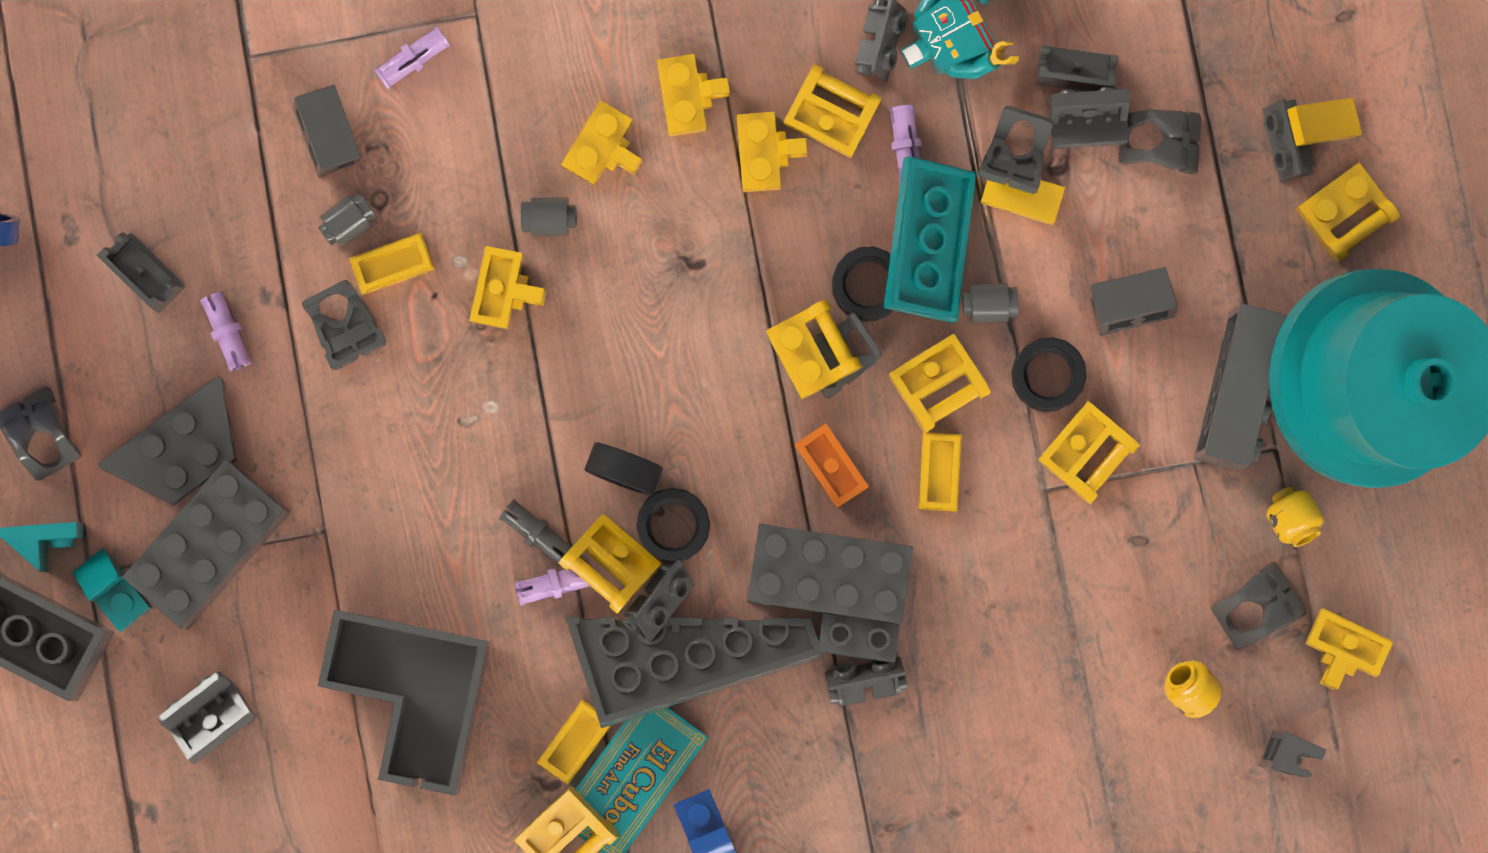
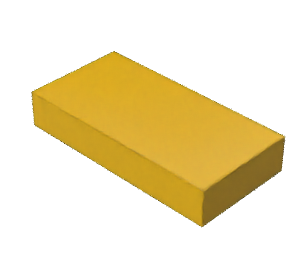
M1353 98L1298 105L1287 109L1296 147L1349 139L1362 135Z
M987 180L980 203L1054 225L1065 187L1040 180L1037 193L1030 194L1009 187L1008 182L1002 185Z
M421 232L349 258L362 295L435 270Z
M923 432L918 510L957 512L961 434Z
M582 699L537 763L569 785L611 725L601 728L595 708Z

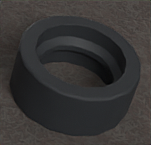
M874 246L859 247L848 252L837 264L832 278V292L838 307L847 315L855 313L860 321H877L892 313L893 310L884 308V301L875 306L857 304L850 298L846 290L847 275L857 264L874 262L880 264L888 272L891 256L888 251Z
M1055 337L1039 338L1026 345L1016 357L1011 371L1012 385L1019 399L1030 408L1042 412L1059 411L1073 403L1083 391L1087 377L1085 362L1079 351L1069 342ZM1052 352L1059 354L1067 361L1071 368V380L1068 388L1056 397H1044L1036 394L1027 382L1026 370L1028 364L1035 356L1041 353Z
M595 442L584 471L629 490L653 496L663 467L627 451Z
M669 488L657 491L653 496L646 499L638 512L636 527L639 540L650 554L663 561L676 562L678 560H688L702 549L708 539L710 522L707 509L698 497L686 490ZM672 502L688 507L696 520V530L691 541L678 548H668L659 544L653 537L650 528L651 518L655 511L662 505Z

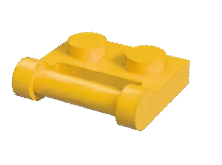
M814 63L783 124L852 158L882 101V97L874 93L870 96L825 73V68ZM816 86H819L862 108L863 111L860 117L812 94Z
M1360 162L1296 208L1311 231L1336 262H1340L1347 257V251L1386 223L1392 224L1400 218L1396 207L1384 196ZM1371 202L1377 210L1375 213L1339 239L1332 234L1330 230Z
M827 299L815 303L806 310L765 331L801 400L863 367L857 356L853 357L836 326L830 314L832 308ZM814 320L820 326L840 364L832 370L829 369L806 324Z
M955 334L950 335L891 371L888 376L924 433L935 428L934 423L977 397L982 399L991 393L984 378ZM961 376H966L970 383L969 385L928 410L925 409L921 402L922 400Z
M1087 401L1037 461L1070 487L1081 499L1091 505L1098 497L1096 493L1124 458L1129 453L1133 455L1140 445L1091 402ZM1110 436L1117 444L1088 479L1083 482L1076 474L1107 437Z
M603 513L569 549L558 564L566 571L569 569L574 571L611 604L608 607L618 614L662 563ZM586 552L625 586L624 589L619 591L580 556Z
M570 786L519 833L514 841L526 853H559L582 830L589 826L595 833L574 853H597L605 844L611 845L616 841L620 834L611 822L605 820Z

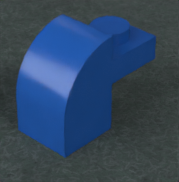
M710 789L673 804L693 853H737Z

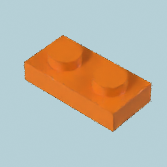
M826 423L794 444V447L836 509L869 488Z

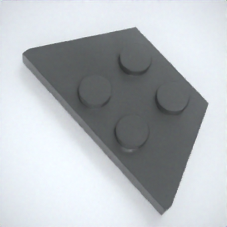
M217 376L98 463L99 467L171 505H176L202 486L225 460L236 461L234 441H232L230 431V416L227 411L224 395L225 386L221 377Z

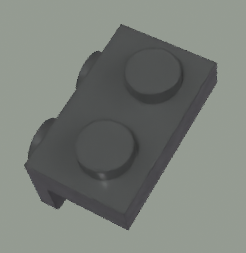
M1103 87L1097 91L1079 92L1074 89H1068L1058 94H1051L1049 118L1053 121L1051 130L1052 147L1054 149L1127 144L1129 141L1127 123L1130 105L1129 90Z
M217 671L213 675L202 679L197 687L182 699L172 702L157 719L163 727L170 731L186 758L195 765L256 718L236 685L223 673Z

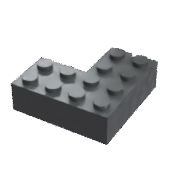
M334 610L318 687L394 702L378 780L414 787L418 785V780L421 778L426 780L422 781L420 789L454 796L459 794L491 641Z

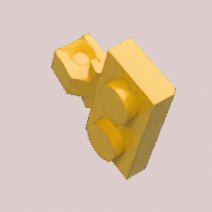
M694 54L657 59L669 136L707 131L703 109L712 108L711 99L730 97L728 78L708 80L707 73L698 74Z
M600 100L561 163V167L592 186H595L605 168L613 172L618 165L635 175L642 163V159L627 150L630 141L624 138L633 124V119Z
M775 111L737 114L743 192L781 189L779 168L789 166L788 158L807 157L806 138L786 139L785 131L776 132Z
M485 246L469 319L470 322L508 330L513 309L522 311L523 303L544 306L547 291L544 288L529 286V277L520 275L524 259L523 253Z
M1322 608L1319 610L1305 644L1324 653L1320 662L1326 664L1327 667L1319 684L1332 690H1338L1345 674L1354 676L1357 669L1374 677L1379 676L1393 641Z

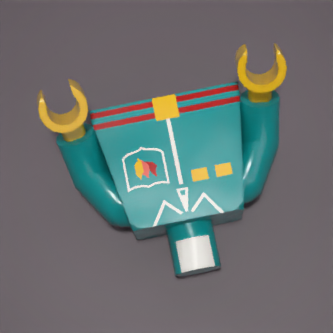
M921 0L914 12L916 21L913 22L912 26L917 41L900 50L910 70L929 60L937 75L946 73L951 78L978 79L998 69L1000 64L1012 65L1019 60V56L1005 58L1004 51L1006 47L1014 43L1002 41L996 44L972 0Z

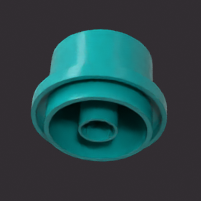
M1362 269L1341 273L1325 280L1310 290L1288 314L1278 333L1272 351L1269 370V390L1272 409L1282 435L1296 455L1314 471L1330 480L1352 486L1366 488L1393 487L1417 479L1433 468L1456 462L1470 453L1488 433V327L1475 312L1464 304L1444 296L1429 283L1405 272L1388 269Z

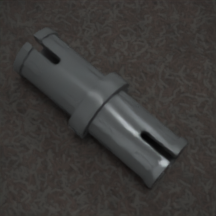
M514 499L506 508L518 516V519L507 510L503 511L499 519L526 538L524 542L528 546H536L556 562V565L561 566L558 563L564 555L556 550L555 547L566 554L573 545H570L548 528L549 523L546 520L542 519L539 521Z

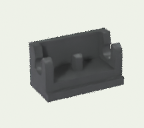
M1040 45L1035 84L1081 91H1097L1103 87H1115V68L1118 63V55H1106Z
M335 85L294 97L292 107L317 176L321 177L354 165V160L360 159L361 155Z
M122 232L116 236L118 241L110 249L108 247L103 248L97 256L151 309L160 313L186 286L132 233L127 235Z
M1166 267L1093 284L1090 287L1092 293L1090 298L1100 336L1171 319L1175 316L1177 303Z
M1273 731L1258 766L1267 770L1280 771L1288 775L1310 777L1312 775L1311 772L1298 767L1297 764L1302 763V759L1299 756L1323 760L1326 749L1288 732Z

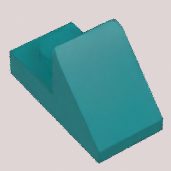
M79 522L0 528V537L38 571L47 573V542H50V548L74 547V540L85 539L84 523Z
M105 548L99 550L73 571L87 599L96 602L119 632H123L152 608L143 595L122 578L125 573Z

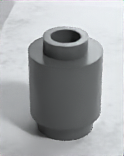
M357 193L352 198L348 195L319 217L323 224L318 226V229L331 246L338 242L341 247H344L370 228V222L376 219L377 216L361 194Z
M568 197L531 198V202L521 203L522 232H531L532 236H569L570 228L577 227L576 205H569Z
M1007 283L970 285L969 292L962 294L963 316L970 315L971 323L1008 322L1009 318H1018L1017 287H1008Z

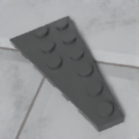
M566 617V622L601 728L823 658V652H818L819 640L811 618H764L763 620L669 618L654 639L648 642L639 627L636 630L629 629L624 625V619H615V617H601V619Z

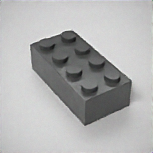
M1242 303L1229 312L1193 460L1235 471L1251 466L1252 461H1258L1263 445V439L1257 438L1262 423L1267 424L1272 408L1271 401H1267L1270 388L1269 370L1271 356L1278 333L1287 317L1286 314Z
M225 460L122 578L179 628L189 629L291 512L235 463Z
M759 524L747 602L902 624L913 547Z
M0 573V666L67 701H78L114 631Z

